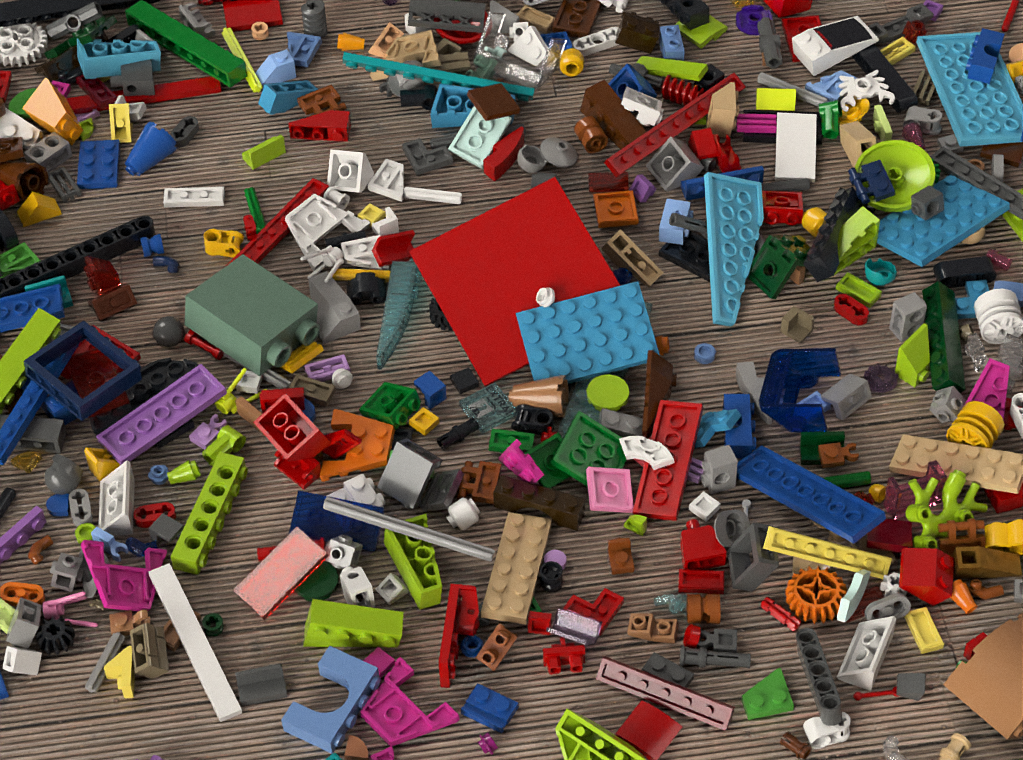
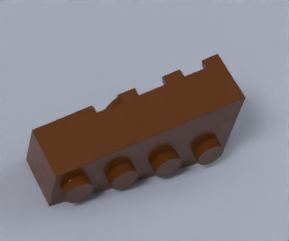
M604 79L585 90L580 111L586 117H595L606 136L621 150L647 131L634 115L624 108V105L621 104L622 100Z

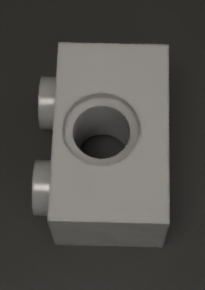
M730 445L704 453L701 481L703 486L708 488L711 495L736 487L738 460Z

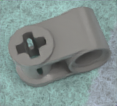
M912 106L907 111L903 127L910 132L924 133L932 136L938 135L942 130L940 124L942 113L936 109Z

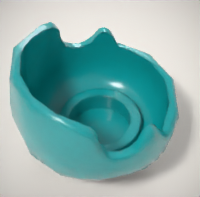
M869 258L865 262L866 279L873 285H887L895 280L897 270L896 266L891 262L883 261L881 258L876 262H872V259Z

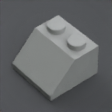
M671 136L645 165L667 192L681 187V181L696 178L704 169L702 163L685 142Z

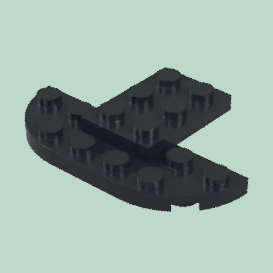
M165 358L142 367L141 381L90 416V424L95 437L199 364L187 359L176 361L171 360V358ZM190 419L155 444L156 447L160 449L195 427L194 422Z

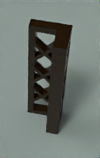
M102 31L103 33L100 36H96V39H101V42H105L108 40V37ZM77 45L68 48L58 56L34 68L37 73L42 72L45 78L52 82V80L56 81L59 79L57 74L60 70H66L68 73L80 66L77 58Z

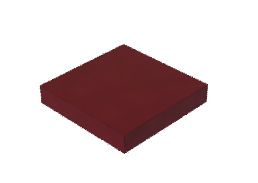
M886 518L866 534V547L901 552L903 548H913L912 522Z

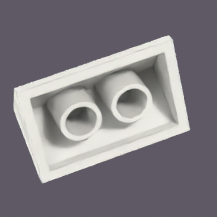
M125 461L100 481L98 527L111 535L133 534L135 479L129 461Z
M895 616L860 622L838 672L837 678L839 680L869 691L872 690L893 638L896 624Z

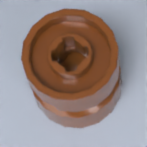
M587 116L576 123L574 132L588 153L600 152L607 146L608 137L595 117Z
M687 594V624H701L702 621H705L707 624H720V594H706L705 597H701L700 594Z

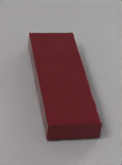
M84 75L76 77V84L101 109L109 107V104H114L118 97L99 78L85 79Z

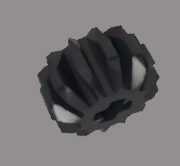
M52 616L50 621L43 619V625L39 626L35 639L41 651L45 650L48 655L52 652L59 655L61 650L67 652L68 646L74 645L75 630L69 620L65 621L62 616L56 620Z

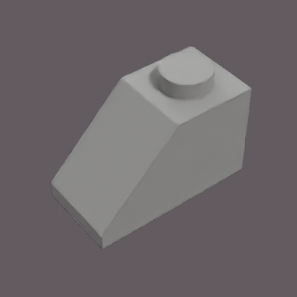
M20 597L8 628L7 642H10L15 647L29 648L39 628L42 605Z

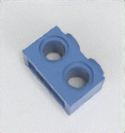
M679 25L661 26L659 30V46L662 58L684 61L685 50Z

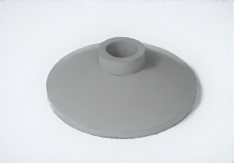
M555 137L546 138L540 145L542 156L552 165L567 168L573 166L577 161L578 155L575 148L563 139Z

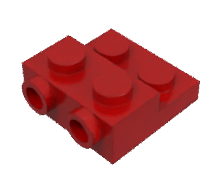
M762 190L763 222L770 225L777 223H786L791 226L802 224V192Z

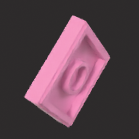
M588 467L586 469L591 511L633 512L630 469Z

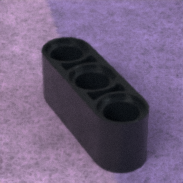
M987 256L942 261L933 267L936 280L948 288L965 287L966 281L987 280V283H991L997 277L990 257Z

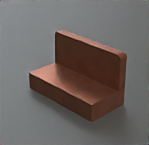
M130 285L120 286L87 301L89 305H92L98 320L138 304Z

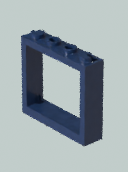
M82 321L24 360L26 375L81 421L142 380L139 362L131 359L122 348L116 347L108 337L101 335L94 326H90L85 321ZM86 339L124 371L82 399L44 367Z

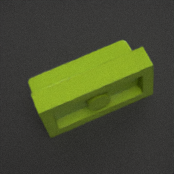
M282 135L274 136L242 153V159L253 170L286 153L284 137Z

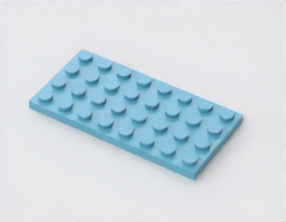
M981 32L918 36L916 43L959 146L1023 142L1021 141L1023 132V103L1000 52L990 84L967 78L969 70H966L967 62L975 37L980 35Z

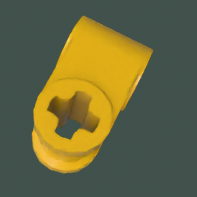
M209 229L204 233L205 251L208 255L234 258L241 251L240 245L243 243L244 236L238 231Z

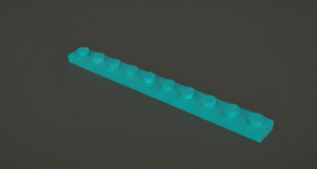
M347 52L343 54V64H346L348 68L357 69V67H363L369 72L379 70L384 71V74L389 76L400 74L403 75V78L410 80L420 78L426 83L436 81L441 82V84L473 89L502 83L508 93L515 95L517 100L524 102L533 100L534 88Z

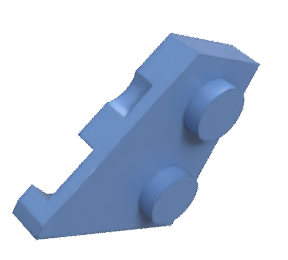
M287 32L288 50L295 65L308 67L322 44L321 37Z

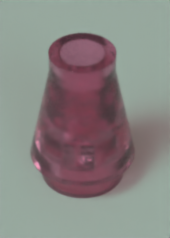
M909 123L902 129L903 138L925 150L926 146L920 126L916 123Z

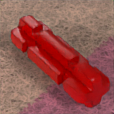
M766 597L761 602L763 610L766 612L770 611V615L782 624H787L790 630L796 631L801 626L800 619L796 616L792 617V613L780 604H774L775 601L770 597Z

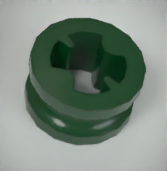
M210 613L202 620L203 630L208 636H217L223 632V619L219 614ZM215 622L216 626L211 627L210 623Z

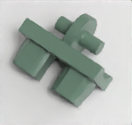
M477 55L474 59V64L478 66L476 72L469 69L465 75L496 81L493 76L496 73L494 68L498 62L495 59Z

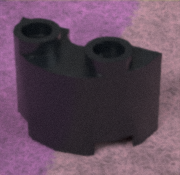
M357 273L356 278L347 281L346 294L354 305H360L364 300H369L373 304L388 303L386 280L375 277V273Z

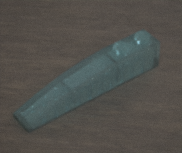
M392 261L376 354L377 369L382 370L399 344L409 322L414 299H418L419 288L416 285L421 281V273L417 270L415 262Z

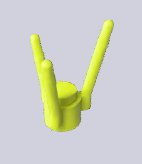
M246 368L242 369L228 387L227 394L215 402L216 408L221 413L227 415L230 411L233 414L237 412L235 402L237 398L231 392L247 371ZM261 391L246 400L248 402L256 400L260 397Z

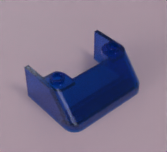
M836 348L779 349L773 352L759 397L761 411L790 432H827L828 428L822 404H796L800 388H812L818 383L819 377L841 376Z

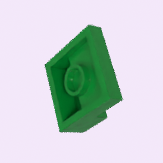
M384 382L361 406L359 411L362 416L391 424L396 430L400 425L406 424L408 416L413 411H417L420 408L421 400L416 389Z

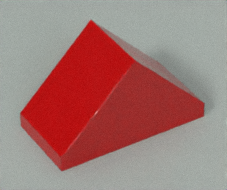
M711 128L691 132L688 146L699 160L718 157Z

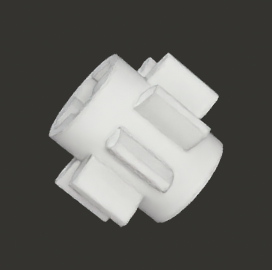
M893 572L889 576L884 575L883 582L880 585V590L885 591L884 597L894 593H902L906 596L907 591L899 587L900 574Z

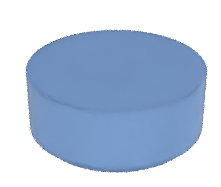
M707 343L697 345L694 350L695 360L701 364L713 362L716 353L715 348Z

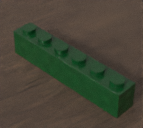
M937 281L922 290L923 300L927 305L925 322L928 325L932 389L937 391L954 386L959 393H962L966 390L955 292L940 281Z

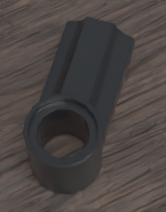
M428 84L423 86L421 90H400L401 107L422 106L426 110H432L438 91L437 87Z

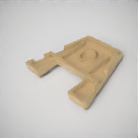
M432 30L396 38L386 52L387 57L383 59L399 63L411 60L422 61L425 68L441 66ZM377 70L370 73L373 81L389 77V75L384 74V71Z

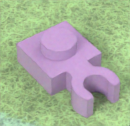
M213 415L210 418L209 424L202 422L189 435L190 441L205 450L217 439L219 431L227 425V421L224 419L221 423H217L219 421L218 415Z

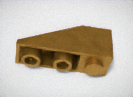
M979 546L956 547L953 552L954 579L1022 577L1019 554Z

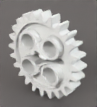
M36 22L33 24L26 23L0 27V63L3 62L4 66L11 63V67L18 64L21 67L24 62L29 65L30 60L36 62L35 57L41 58V53H45V48H48L46 31L42 30V26L37 27Z

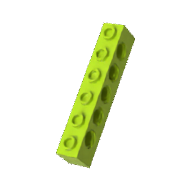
M219 452L170 556L173 569L199 575L202 567L206 566L210 549H214L216 536L224 527L225 516L230 514L232 501L240 492L242 480H245L247 477L248 467L245 465L244 457Z

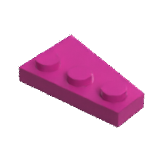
M990 358L966 403L979 401L988 404L998 411L1004 420L1010 366Z

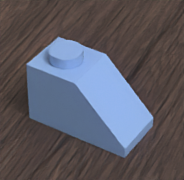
M287 49L269 55L255 72L263 88L265 84L281 83L296 78L295 63Z

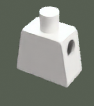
M349 566L344 568L340 574V580L347 604L376 608L372 585L362 567L353 568ZM356 595H361L363 600L359 602Z

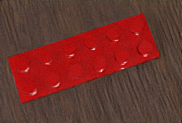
M660 400L650 440L662 443L672 454L675 463L654 470L645 461L633 508V515L677 521L704 409L703 404Z

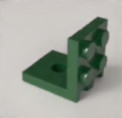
M769 235L751 264L748 278L770 299H776L797 266L805 267L803 263L811 247L806 243V239L800 235ZM770 265H772L773 267V273L771 276L768 273V268Z

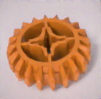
M819 565L816 569L812 570L809 566L807 571L800 569L799 574L794 573L792 579L788 581L787 589L785 590L786 603L789 605L790 611L795 612L797 618L803 616L805 622L811 619L815 624L817 620H821L824 624L826 618L833 621L834 615H838L841 599L847 593V586L843 584L842 577H837L836 571L829 573L828 567L825 570H821Z

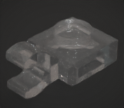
M977 333L968 335L965 352L974 362V370L979 372L980 364L986 366L989 358L984 353L985 348Z

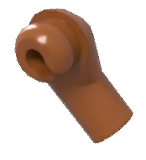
M49 535L32 544L28 558L32 560L33 564L36 565L41 562L44 557L40 552L53 545Z
M973 579L969 583L971 594L983 600L1004 595L1003 587L1000 584L986 588L982 586V582L979 579Z

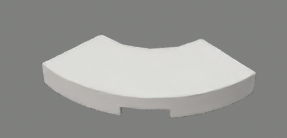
M628 436L619 439L626 460H644L654 470L675 463L670 451L660 442L647 439L644 436Z

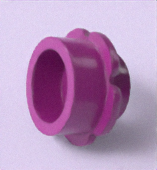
M488 732L483 736L480 734L481 740L478 741V744L485 754L490 752L493 755V751L498 749L494 740Z

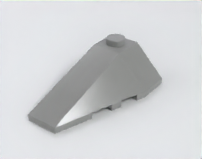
M327 271L308 278L310 297L318 303L317 324L320 325L318 337L322 344L361 330L359 312L351 299L333 278L327 283L324 282L329 274Z

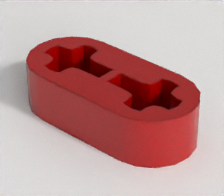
M839 294L835 297L833 308L839 315L854 325L861 326L867 323L869 310L866 306L847 294Z
M169 502L140 506L133 512L135 524L140 528H149L165 511H168L167 516L175 520V507Z

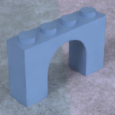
M329 646L318 662L319 673L321 676L345 687L349 692L348 699L339 709L328 713L316 712L293 701L281 722L285 732L333 754L335 749L343 744L347 730L355 725L359 711L369 700L371 692L379 687L381 679L378 667Z

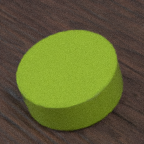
M91 523L79 525L75 530L77 542L81 544L83 540L93 541L91 532L96 526Z

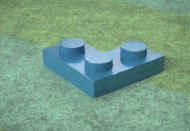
M987 280L966 281L967 297L955 298L958 319L976 318L974 303L979 296L989 291Z
M733 409L704 414L701 418L694 448L705 447L715 432L731 430L741 417L739 411Z

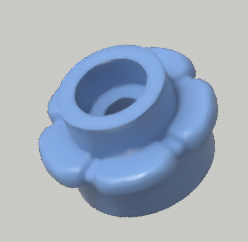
M165 465L152 466L148 473L149 479L156 485L166 483L168 481V467Z

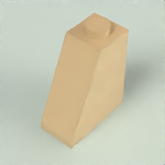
M858 121L839 125L841 145L853 168H855L861 154L876 144V136Z

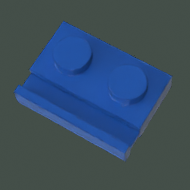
M477 683L466 700V704L464 707L462 706L461 714L503 733L505 726L508 725L519 708V703Z

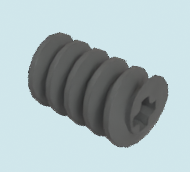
M307 0L301 7L304 34L323 38L327 35L325 4L323 0Z

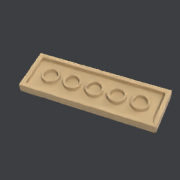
M903 434L889 469L892 473L927 479L933 477L945 482L950 472L959 470L966 474V483L964 485L971 486L973 482L978 484L980 488L1018 494L1023 483V454Z
M508 512L482 605L481 618L526 625L552 526L551 518Z

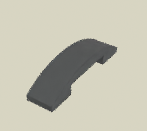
M921 3L907 9L905 16L884 25L876 22L868 27L879 38V41L876 43H886L897 40L902 36L905 37L919 29L934 14Z

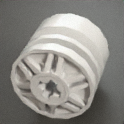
M993 289L977 298L974 303V310L983 340L991 344H1005L1021 336L1023 333V316L1020 311L1018 298L1014 292L1008 289Z

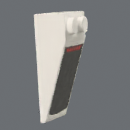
M858 16L810 28L792 37L793 53L813 76L879 41V38Z

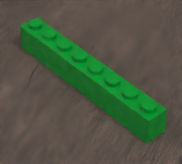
M140 0L125 10L128 26L138 25L144 30L145 34L154 41H157L159 45L231 88L247 77L246 64L243 59L236 57L228 50L221 48L216 43L211 42L203 35L196 33L190 27H186L151 4Z

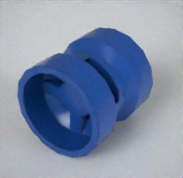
M160 234L154 235L151 239L147 237L140 238L144 258L150 257L153 252L158 255L164 254Z

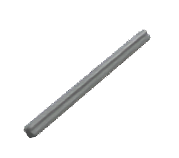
M326 497L323 504L325 510L482 560L492 562L495 555L493 548L335 498Z

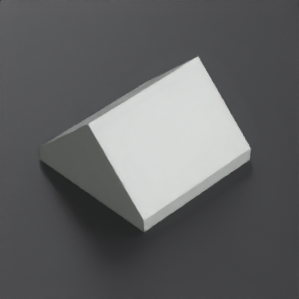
M330 150L327 185L329 187L333 186L339 191L362 193L374 176L366 153Z

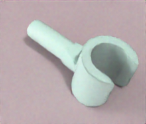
M487 46L484 48L485 51L492 53L493 57L501 61L504 60L502 55L505 52L507 53V50L499 46L494 49Z

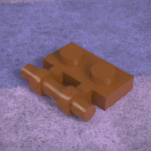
M332 84L297 98L298 105L306 115L311 113L316 115L329 110L344 111L347 109L344 102L337 104L341 102V99Z
M466 461L464 467L461 468L464 476L457 489V499L466 498V495L472 494L474 502L494 504L493 491L500 478L501 464L480 461L479 467L475 468L473 467V462ZM476 478L475 484L469 483L470 479Z
M970 518L962 522L947 520L946 523H939L938 532H947V537L938 538L939 550L952 557L956 547L979 546L985 548V536L983 534H976V529L985 528L984 520ZM967 530V535L956 536V531Z

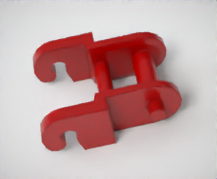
M245 215L243 217L247 240L251 241L257 235L256 225L252 215Z

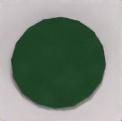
M323 560L305 562L298 567L293 578L296 593L307 601H312V599H328L334 590H337L339 582L336 569L330 563Z

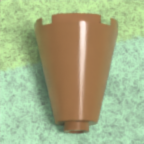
M566 375L514 385L513 389L509 390V402H512L514 407L527 405L548 409L554 417L565 418L568 409H564V405L569 399Z

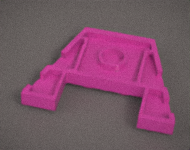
M83 540L81 548L104 608L136 612L140 610L149 611L156 589L149 577L148 571L162 566L167 550L147 548L145 550V568L105 564L104 542Z
M401 657L396 660L391 672L386 674L381 686L374 691L360 711L361 717L392 747L454 724L460 720L459 714L446 702L426 716L398 688L414 675V670Z

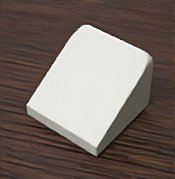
M392 573L375 589L389 605L410 592L403 581Z

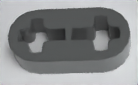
M193 116L184 117L171 131L170 135L177 143L174 147L186 146L199 131L197 118Z

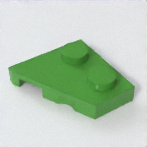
M23 242L0 254V269L4 273L1 278L35 264L40 259Z
M781 668L774 670L744 693L741 699L748 720L794 710V704Z

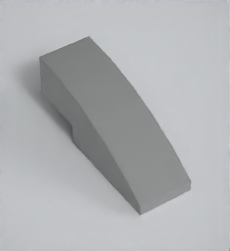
M754 361L737 363L736 380L741 393L750 394V403H754V412L767 425L772 424L773 408L766 377L757 378Z

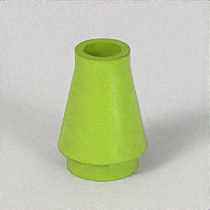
M187 460L177 468L167 472V476L171 485L175 483L197 480L201 473L196 460Z

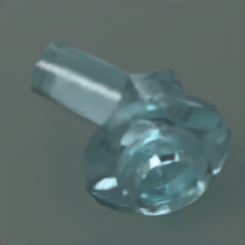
M680 593L677 595L667 594L654 597L655 606L669 604V611L672 614L682 612L686 607V595Z

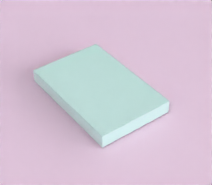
M474 106L449 146V152L483 169V160L492 154L493 145L500 141L512 118L507 116L485 121Z

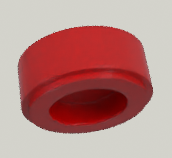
M690 624L686 628L683 638L685 647L696 648L701 634L699 626Z

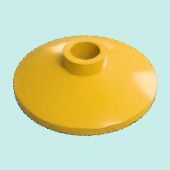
M862 98L861 100H855L856 105L854 107L846 104L845 106L849 109L848 112L842 110L840 125L861 121L862 117L870 109V102Z

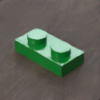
M492 429L488 445L489 451L503 453L518 439L521 442L519 448L525 453L533 448L535 434Z

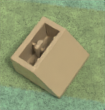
M735 82L727 84L712 94L706 128H711L712 133L718 134L719 137L725 138L726 134L730 137L732 130L736 128L735 116L738 117L739 105H736V103L738 102L739 93L735 91Z

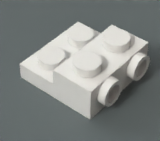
M626 87L621 104L629 111H638L636 119L645 126L658 125L663 116L664 109L661 108L663 101Z
M364 474L343 482L344 488L324 496L325 499L326 497L335 498L384 514L383 505L386 504L384 497L381 493H375L373 480L370 477L366 479ZM332 512L345 533L366 523Z

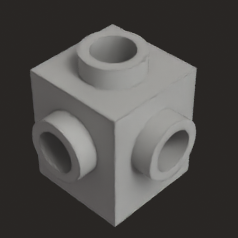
M954 386L936 391L929 410L941 423L954 421L964 406L966 399Z
M339 535L329 540L326 544L325 553L327 554L325 561L332 563L331 565L338 569H344L349 566L356 567L363 545L352 541V538L349 536Z
M61 552L58 561L53 560L50 573L53 574L50 586L73 592L76 581L81 582L85 569L81 568L83 558Z

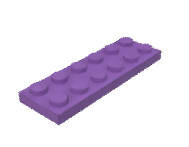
M200 364L96 436L97 440L120 465L125 461L130 462L226 395L227 390Z

